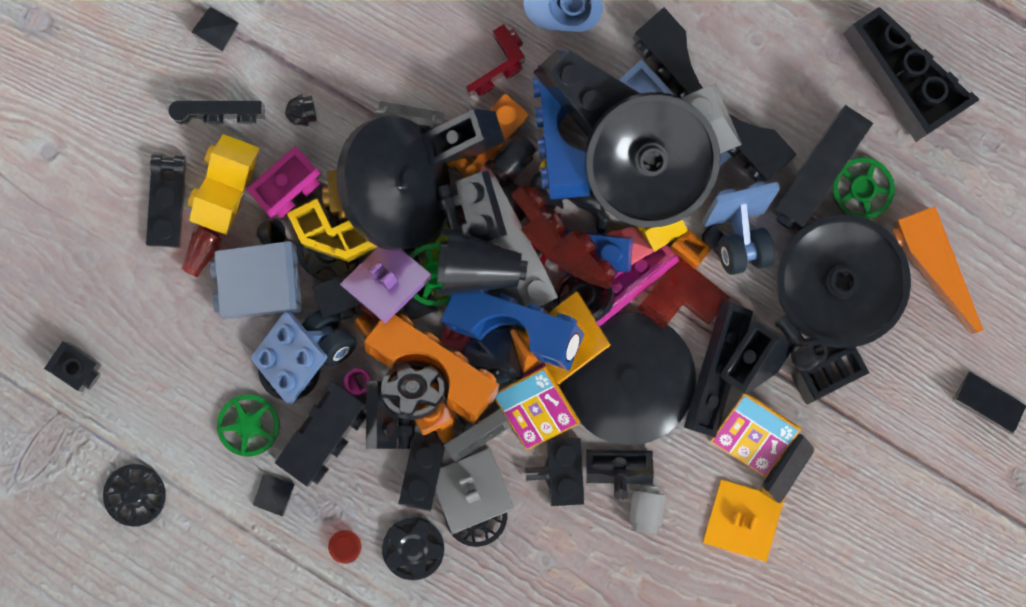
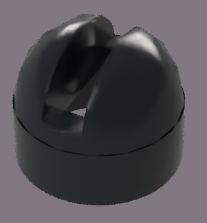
M267 220L258 226L256 235L260 239V243L265 245L284 242L286 232L281 221Z

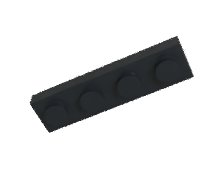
M721 301L684 428L716 438L731 388V384L719 376L748 332L754 311L731 302Z

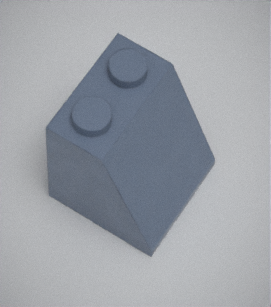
M292 241L215 251V259L210 260V273L212 280L217 279L218 292L213 293L212 298L214 312H219L220 318L235 319L281 315L284 312L303 313L298 249Z

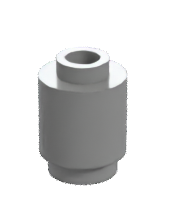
M640 485V491L633 490L629 522H632L631 531L649 534L658 533V526H662L666 499L665 494H660V487Z

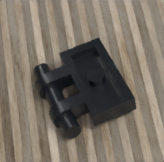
M489 171L479 172L455 181L458 195L455 196L452 194L450 184L437 188L441 199L438 201L440 211H444L450 229L467 235L470 234L473 237L488 242L507 236ZM459 206H462L467 221L463 225L457 211Z
M367 381L366 449H411V436H414V426H411V420L398 417L397 426V416L392 414L382 401V381ZM389 399L393 405L400 408L399 400Z

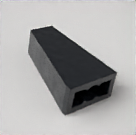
M844 105L834 116L772 211V213L778 216L776 221L780 225L791 231L794 227L800 230L805 226L873 125V122L847 105Z

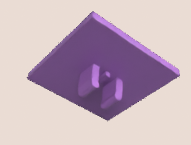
M377 247L340 285L386 324L433 276L404 251L387 250Z

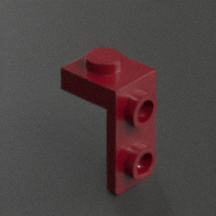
M503 24L493 30V37L508 60L466 86V92L470 97L476 93L478 97L485 95L495 87L493 82L503 76L506 79H510L523 70L521 65L525 63V56L520 49L523 46V42L514 29L508 31Z

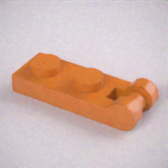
M506 93L490 109V111H496L505 141L512 137L530 117ZM502 144L480 155H476L477 159L472 164L465 158L446 164L450 168L454 166L462 173V179L479 173Z

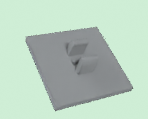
M490 448L440 469L436 493L452 534L514 509Z

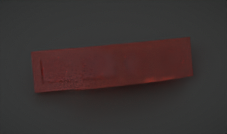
M521 186L511 194L531 220L521 230L546 257L575 277L593 285L609 289L619 284L615 278L617 272L607 259L601 260L594 251L597 245L586 232L581 234L579 230L572 231L566 235L564 233L567 229L565 224L556 214L551 216L544 207V204L547 202L538 189Z

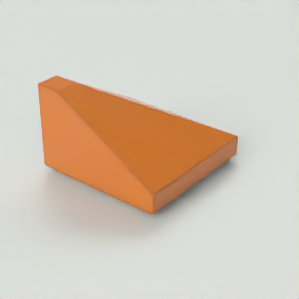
M513 329L510 333L523 373L527 374L541 364L542 361H539L530 352L529 335L518 329Z

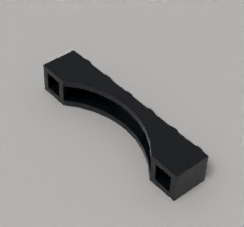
M663 7L634 33L633 39L636 43L633 46L645 60L649 57L658 66L655 71L666 84L672 82L680 91L677 93V96L682 98L703 89V87L699 83L691 65L687 49L686 30ZM729 114L742 145L727 152L733 158L737 155L746 164L743 167L744 171L753 181L767 182L797 155L776 130L757 127Z

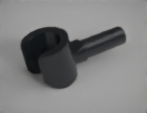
M709 226L702 234V241L720 258L719 240L725 235L717 227Z

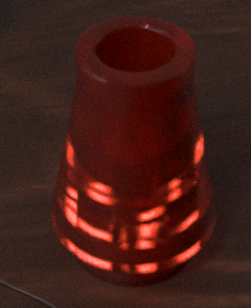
M199 226L196 232L192 231L181 269L190 275L199 277L202 270L215 256V251L221 249L222 245L220 243L223 237L204 226Z

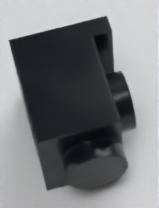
M62 341L44 369L75 390L83 392L85 388L90 390L100 377V373L97 370L101 364L71 343ZM76 362L79 365V371L72 375L68 367L70 363Z

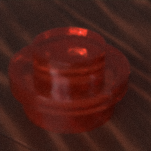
M349 530L336 532L330 538L328 544L330 556L335 561L343 564L356 560L362 549L361 540L358 535Z

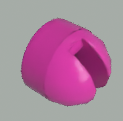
M356 368L347 373L344 383L346 389L351 394L362 396L367 394V381L373 380L369 372ZM359 374L365 385L363 390L355 377Z

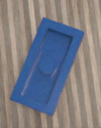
M574 230L566 231L564 264L628 272L631 270L633 238Z

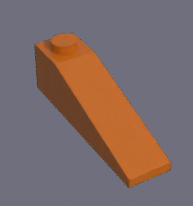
M936 206L895 221L893 223L895 229L891 230L892 236L900 244L908 259L970 334L983 331L984 329Z

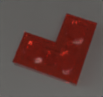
M679 256V262L664 274L637 309L662 329L665 328L682 305L709 325L718 315L721 301L728 302L731 297Z

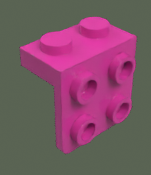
M295 145L246 190L271 219H274L277 215L280 219H283L287 216L288 212L297 207L293 203L296 198L302 193L307 198L321 186L318 179L322 174Z

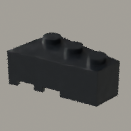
M556 50L533 72L588 138L597 121L610 107L627 97L640 94L572 51Z
M334 381L329 383L326 388L328 391L320 402L313 406L309 412V417L300 429L295 432L275 461L276 465L306 487L310 486L312 482L317 485L321 482L329 470L325 464L332 455L336 458L340 456L349 443L344 438L352 428L358 431L366 420V413L364 412L366 404Z

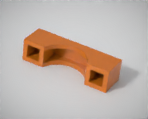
M398 313L394 315L386 324L380 320L364 341L365 352L390 369L395 364L405 360L407 362L419 361L434 366L442 373L448 383L447 408L471 424L476 425L498 395L499 384L496 383V378L485 369L481 368L478 371L469 365V360L456 350L450 352L442 347L441 341L429 332L423 334L415 329L413 322L403 314Z

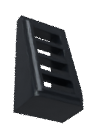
M853 347L844 348L827 357L824 363L814 371L797 372L792 375V379L804 402L808 405L870 372L857 348ZM844 356L847 357L852 369L855 372L852 375H850L845 363L842 360V357ZM832 362H834L836 368L838 369L842 377V380L840 381L830 364ZM820 368H822L830 384L828 387L818 371Z

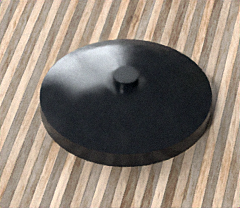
M640 93L619 101L610 107L597 121L586 144L584 157L585 173L594 196L612 216L634 226L662 227L688 217L708 198L719 173L720 149L711 124L691 103L667 93Z
M398 116L380 117L367 121L357 127L345 141L337 165L338 194L348 220L367 241L387 250H405L420 246L429 241L439 231L446 216L444 211H440L438 201L441 199L437 188L450 184L447 164L432 166L422 138V134L427 131L417 123Z
M833 215L809 224L799 231L788 243L780 258L777 269V294L782 310L785 314L788 313L792 323L805 337L820 340L828 347L853 348L879 339L899 321L909 300L911 273L902 247L885 228L860 216Z
M641 313L615 314L600 326L611 345L563 381L564 393L580 420V424L600 439L621 445H638L652 442L674 429L690 408L696 386L694 361L689 348L681 336L663 321Z

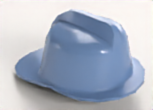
M524 0L523 2L525 14L529 20L536 26L548 30L587 31L599 22L603 12L602 0Z

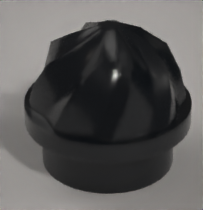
M299 94L297 97L289 100L285 115L292 124L307 127L310 122L317 121L312 95L303 97V94Z

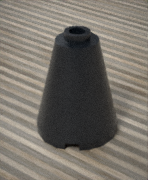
M450 228L442 229V236H448V241L441 240L437 283H443V287L436 286L435 295L443 296L518 287L519 280L526 281L528 261L522 260V253Z

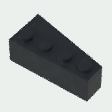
M881 7L853 23L843 33L915 142L980 100L972 91L969 93L958 83L959 79L950 71L946 72L934 61V56L926 49L920 48L911 39V35Z

